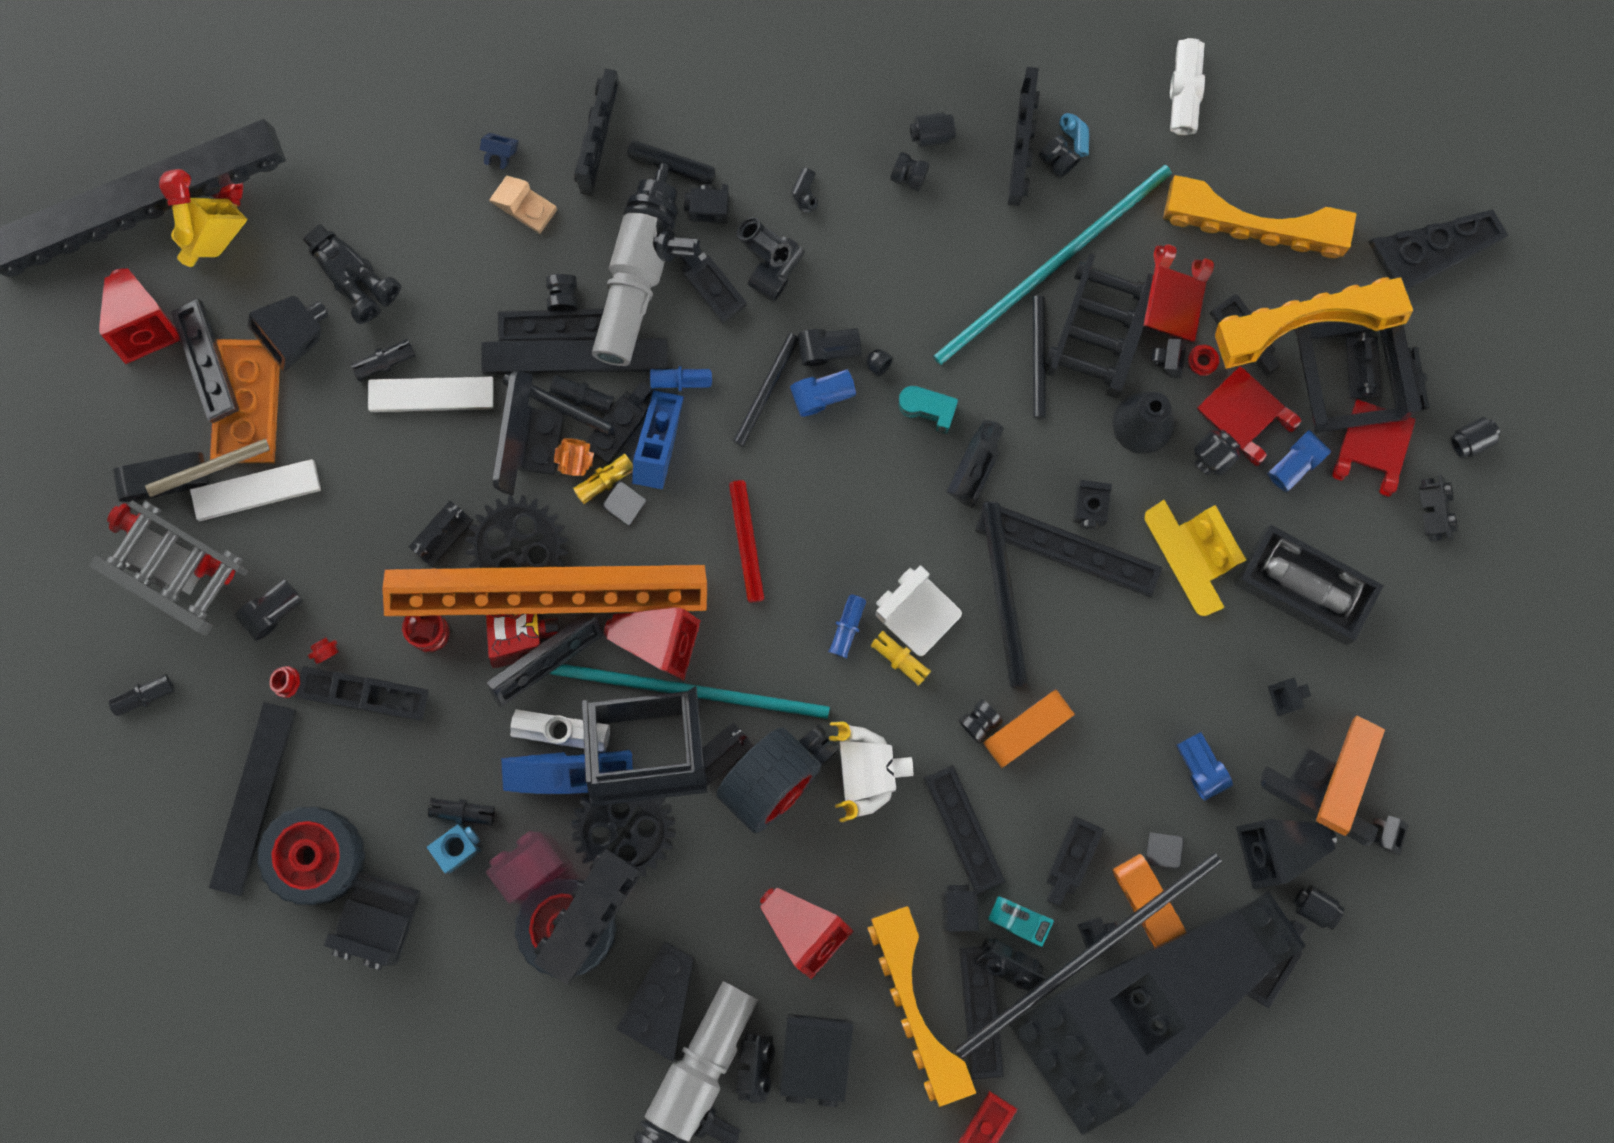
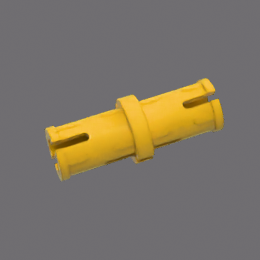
M624 453L611 464L602 469L601 467L596 469L595 474L573 487V490L584 505L607 489L609 491L614 488L613 484L633 472V464Z
M882 631L878 635V639H875L870 645L892 663V668L895 670L897 668L900 669L917 686L931 672L930 669H927L909 654L911 652L910 649L907 647L903 649L885 631Z

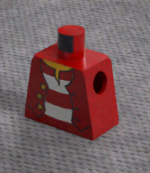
M539 614L486 615L488 654L492 669L515 663L541 645V639L551 638L558 633V618L540 620Z

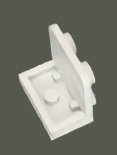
M921 565L915 571L909 568L898 580L901 586L893 594L888 590L876 602L879 608L875 614L917 656H924L962 615L961 610L928 579L929 573Z

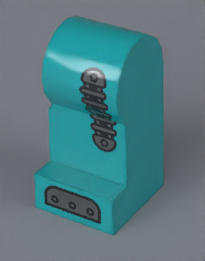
M908 386L899 395L898 407L900 412L906 417L914 418L920 416L938 422L936 431L948 434L958 399L918 386Z
M999 896L987 919L1005 928L1006 931L1039 947L1043 946L1054 922L1053 919Z

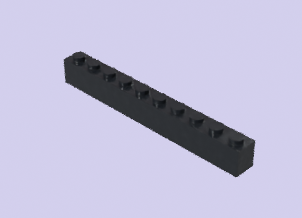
M261 119L0 227V274L5 277L20 275L24 272V269L30 266L44 265L49 263L52 257L62 253L76 252L80 249L81 245L89 242L103 241L108 237V234L118 230L132 229L136 226L137 222L145 219L161 217L164 215V211L172 208V205L168 206V199L164 197L159 187L160 177L166 171L182 169L187 172L192 179L189 187V197L198 198L203 195L211 196L221 191V188L230 184L244 183L249 180V176L259 172L275 170L278 164L286 162L275 128L265 119Z

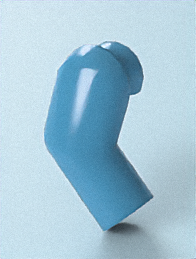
M1070 113L1063 114L1059 120L1060 127L1074 140V150L1081 157L1088 156L1089 127L1076 115Z

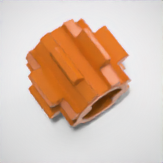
M565 438L563 441L561 440V445L555 448L553 462L558 463L557 470L563 474L584 476L589 466H592L594 452L589 451L590 443L584 440Z

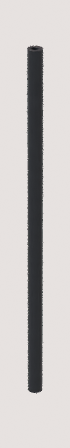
M1215 852L957 1046L955 1050L958 1055L964 1059L1223 863Z

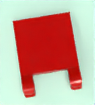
M1169 244L1156 246L1154 249L1155 270L1143 326L1189 342H1195L1206 283L1213 272L1214 262L1207 258L1202 261L1199 259L1194 260L1191 267L1193 277L1169 269L1176 256L1177 250L1174 246Z
M1241 366L1197 407V410L1219 431L1224 429L1241 445L1239 449L1254 466H1259L1267 454L1252 441L1275 418L1278 419L1288 432H1294L1301 423V418L1296 413L1280 403Z
M1356 399L1351 414L1386 409ZM1409 417L1404 421L1346 429L1340 453L1332 472V478L1342 481L1349 474L1351 461L1385 472L1379 493L1390 497L1397 490L1399 475L1416 419Z

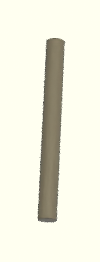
M263 439L145 485L149 496L152 497L267 452L270 448L266 439Z

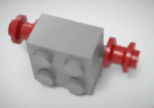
M127 503L113 507L107 517L109 530L113 533L123 530L128 534L140 514L137 516L132 514L131 507ZM146 529L126 559L125 565L127 566L125 568L134 573H140L163 536ZM175 543L154 574L153 583L167 589L191 551ZM206 553L182 591L190 595L199 578L205 575L213 577L222 562ZM234 569L224 582L225 585H228L233 579L236 572Z

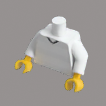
M831 722L830 726L838 728V735L829 736V740L840 741L845 801L836 804L835 808L843 807L845 809L846 816L838 819L840 822H845L855 817L872 814L890 801L891 792L896 791L895 778L913 776L912 757L893 759L892 745H887L884 737L866 728L850 726L846 722Z

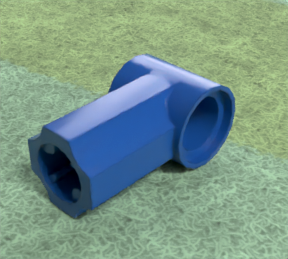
M848 369L819 379L815 377L806 378L790 386L801 417L816 414L824 410L827 405L856 396L854 382Z
M1308 430L1289 449L1290 452L1267 474L1279 489L1287 492L1309 470L1312 471L1332 451L1312 431Z
M1201 732L1176 745L1192 774L1191 781L1204 801L1233 786L1227 769L1220 761L1216 760Z

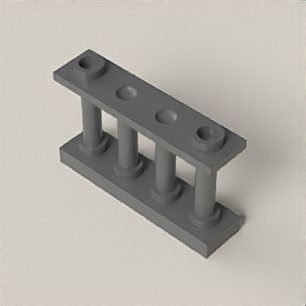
M132 500L128 506L141 513L113 557L109 555L107 560L96 555L89 566L194 631L207 636L213 625L204 620L207 616L205 612L233 569L246 576L248 570L240 566L243 560L228 550L222 555L159 517L162 510L147 501L141 506ZM153 520L168 530L140 573L136 572L132 576L123 571L127 566L124 563ZM178 537H181L193 544L194 548L168 588H163L161 593L150 587L153 583L151 579ZM207 553L222 563L194 606L190 605L186 609L177 604L180 600L178 595Z

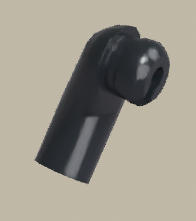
M803 167L791 193L797 207L803 212L810 213L818 207L817 197L814 198L810 190L816 173L809 168Z

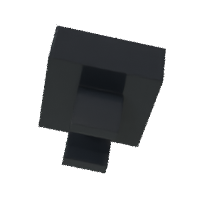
M1168 339L1167 349L1153 348L1151 361L1155 362V366L1165 367L1164 369L1170 377L1182 378L1186 347L1181 339Z
M1295 677L1268 686L1277 716L1305 708L1302 699L1311 696L1308 684L1297 686Z
M1388 816L1387 822L1380 818L1374 819L1373 823L1382 826L1384 831L1381 836L1375 837L1373 843L1378 844L1389 853L1400 855L1409 825L1402 819Z
M1098 917L1077 924L1086 949L1117 926L1116 921L1103 924L1102 918Z

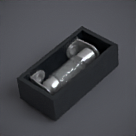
M1271 524L1262 531L1234 584L1344 645H1348L1356 640L1384 587L1381 583Z

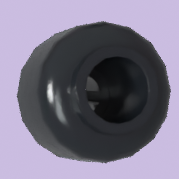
M1224 429L1220 432L1211 430L1194 447V454L1198 458L1194 464L1207 476L1211 472L1222 476L1239 460L1240 452L1238 449L1241 445Z

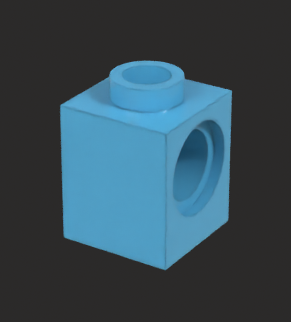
M457 824L427 846V849L441 869L447 874L452 873L481 851L477 846L480 839L470 826L465 829L461 824ZM455 838H460L464 843V850L459 856H453L449 851L450 842Z

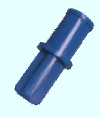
M678 366V369H650V385L652 389L679 388V391H682V388H709L712 385V372L710 369H682V366Z
M852 594L848 596L840 622L836 621L838 627L828 652L844 658L848 657L855 632L860 630L857 627L866 604L864 598Z

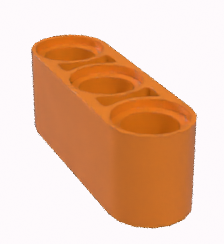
M1055 689L984 741L983 744L1002 769L1073 717L1075 713L1058 690Z
M1141 854L1112 869L1120 888L1134 912L1163 891L1149 864ZM1168 903L1141 924L1154 947L1186 933L1171 903Z

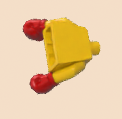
M173 169L162 174L159 187L164 197L168 199V206L172 205L175 227L171 236L182 249L177 256V259L182 264L193 267L199 257H217L221 255L248 219L237 209L242 199L243 183L230 184L221 188L219 193L211 195L215 199L190 198L189 187L192 179L187 172L182 169Z

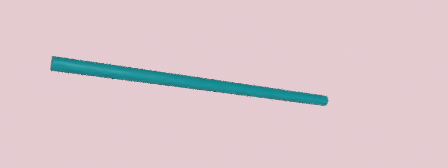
M1163 165L933 355L935 361L939 365L946 362L1172 174L1170 168L1167 165Z
M562 664L549 673L550 675L668 694L686 692L696 686L699 699L828 719L830 709L829 706Z

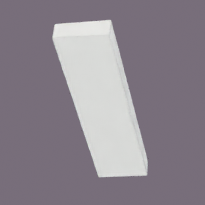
M493 377L368 380V410L370 412L494 409Z
M310 459L190 489L196 519L203 521L321 491L315 461Z

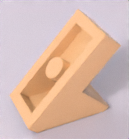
M507 175L489 199L491 203L541 234L557 211V207L532 191L528 182Z

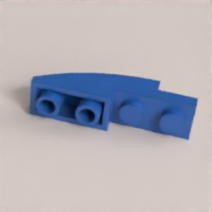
M630 750L598 753L599 773L633 770L632 753ZM565 752L501 758L503 791L534 794L589 793L586 783L585 754L566 756Z

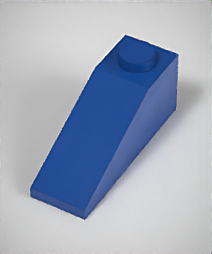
M653 390L633 459L632 484L663 490L684 396Z

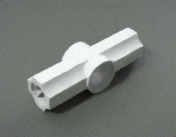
M1187 38L1179 40L1176 48L1175 71L1173 72L1170 85V99H1172L1170 131L1178 135L1196 134L1198 129L1199 105L1202 101L1205 87V75L1202 74L1205 43L1199 41V39Z
M515 709L510 726L511 737L584 749L583 720ZM564 722L567 725V734L562 739H556L553 734L554 727ZM597 723L599 752H606L609 743L610 725Z

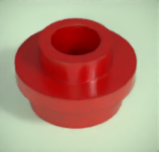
M1198 345L1189 353L1188 365L1195 374L1201 376L1210 375L1219 365V355L1209 345ZM1198 357H1206L1208 365L1199 364Z
M325 637L310 646L313 652L307 656L309 659L313 658L315 663L319 664L339 652L335 646L338 643L336 639L329 642L328 638Z
M284 666L277 668L271 674L270 688L277 696L289 698L298 690L300 675L295 668Z

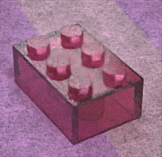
M531 830L516 841L519 847L511 853L510 851H503L489 862L492 867L486 873L509 904H522L532 890H536L545 882L553 881L573 865L550 834L541 831L533 832Z

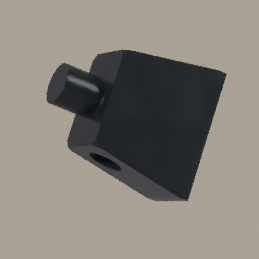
M290 296L250 312L248 328L284 372L318 343L322 330L318 322L327 318L328 312L320 301L306 308L298 297Z

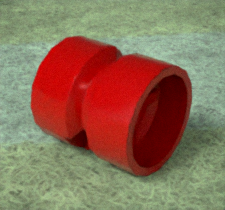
M442 615L405 616L402 622L404 638L415 648L423 652L441 650L449 640L450 627Z

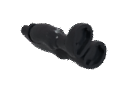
M319 224L304 237L303 241L310 247L309 253L315 257L319 266L332 281L334 289L348 297L353 303L351 316L357 324L367 323L381 312L378 304L359 288L357 281L364 283L383 307L389 306L399 295L402 286L395 278L386 277L381 279L374 273L370 261L362 258L351 246L338 238L333 231H327L323 225Z

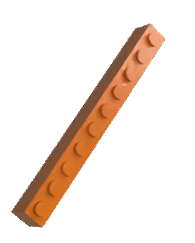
M705 565L390 569L384 572L382 587L384 616L640 612L668 608H682L686 611H707Z

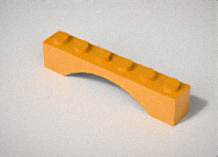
M1174 175L1169 186L1163 219L1179 227L1192 225L1200 227L1202 231L1207 233L1221 231L1230 233V236L1236 239L1244 240L1250 237L1259 239L1261 243L1269 246L1283 244L1291 246V249L1294 251L1308 252L1312 250L1321 252V255L1327 258L1343 257L1351 247L1357 213L1325 207L1312 214L1297 218L1273 219L1259 217L1243 212L1228 204L1205 181Z
M1385 277L1374 281L1371 285L1363 287L1352 285L1339 293L1330 295L1325 292L1314 296L1311 300L1303 302L1292 300L1279 308L1271 310L1269 308H1260L1251 315L1243 317L1232 315L1226 317L1219 322L1215 338L1225 368L1227 369L1257 361L1263 351L1277 338L1307 324L1324 321L1348 322L1379 331L1406 324L1413 312V308L1401 277L1391 280Z
M905 906L872 918L873 926L867 927L873 945L880 944L884 956L878 959L884 976L891 975L895 985L894 988L889 990L896 1008L902 1006L906 1018L901 1020L906 1037L907 1039L913 1037L916 1043L917 1050L912 1051L918 1070L925 1068L929 1081L923 1083L929 1100H936L938 1106L941 1107L976 1094L965 1061L948 1051L936 1040L925 1025L917 1008L912 984V965L919 935L909 907Z

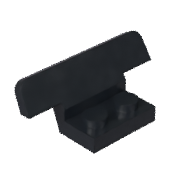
M513 371L509 376L493 474L494 488L508 495H514L518 470L555 475L557 463L553 462L555 448H558V445H560L564 414L561 412L535 409L528 405L533 375L522 371Z
M1308 748L1290 779L1266 766L1261 775V786L1269 793L1317 818L1336 763ZM1355 815L1350 832L1346 836L1362 845L1369 846L1375 840L1379 828Z

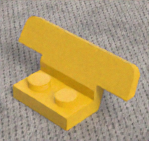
M1165 500L1148 509L1144 516L1145 522L1195 612L1200 616H1207L1225 608L1210 581L1232 570L1246 561L1216 505L1206 509L1192 520L1180 526Z

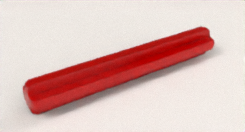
M736 480L729 483L747 600L750 603L764 600L746 482L744 480Z

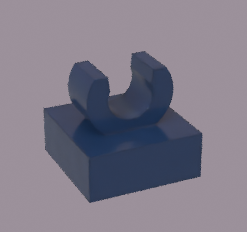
M488 133L482 137L479 150L487 152L484 155V164H491L492 156L497 155L501 159L500 169L506 168L509 164V157L517 152L519 140L493 133Z

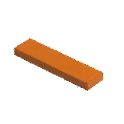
M1358 715L1352 719L1316 822L1344 836L1350 832L1385 729Z

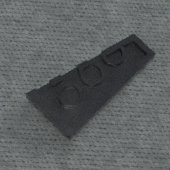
M1026 67L1020 89L1007 205L1019 206L1022 196H1028L1030 178H1025L1026 167H1031L1033 149H1029L1030 138L1035 136L1037 120L1032 118L1033 110L1038 109L1040 91H1036L1039 68Z
M605 68L603 77L598 78L596 83L595 96L597 98L594 107L591 106L589 125L586 135L583 137L581 152L574 172V182H577L582 194L593 195L619 87V77L616 70Z
M1492 209L1455 218L1453 221L1441 224H1430L1424 228L1412 231L1406 230L1383 238L1382 236L1373 238L1368 243L1390 280L1401 277L1404 287L1408 291L1499 243L1509 235Z

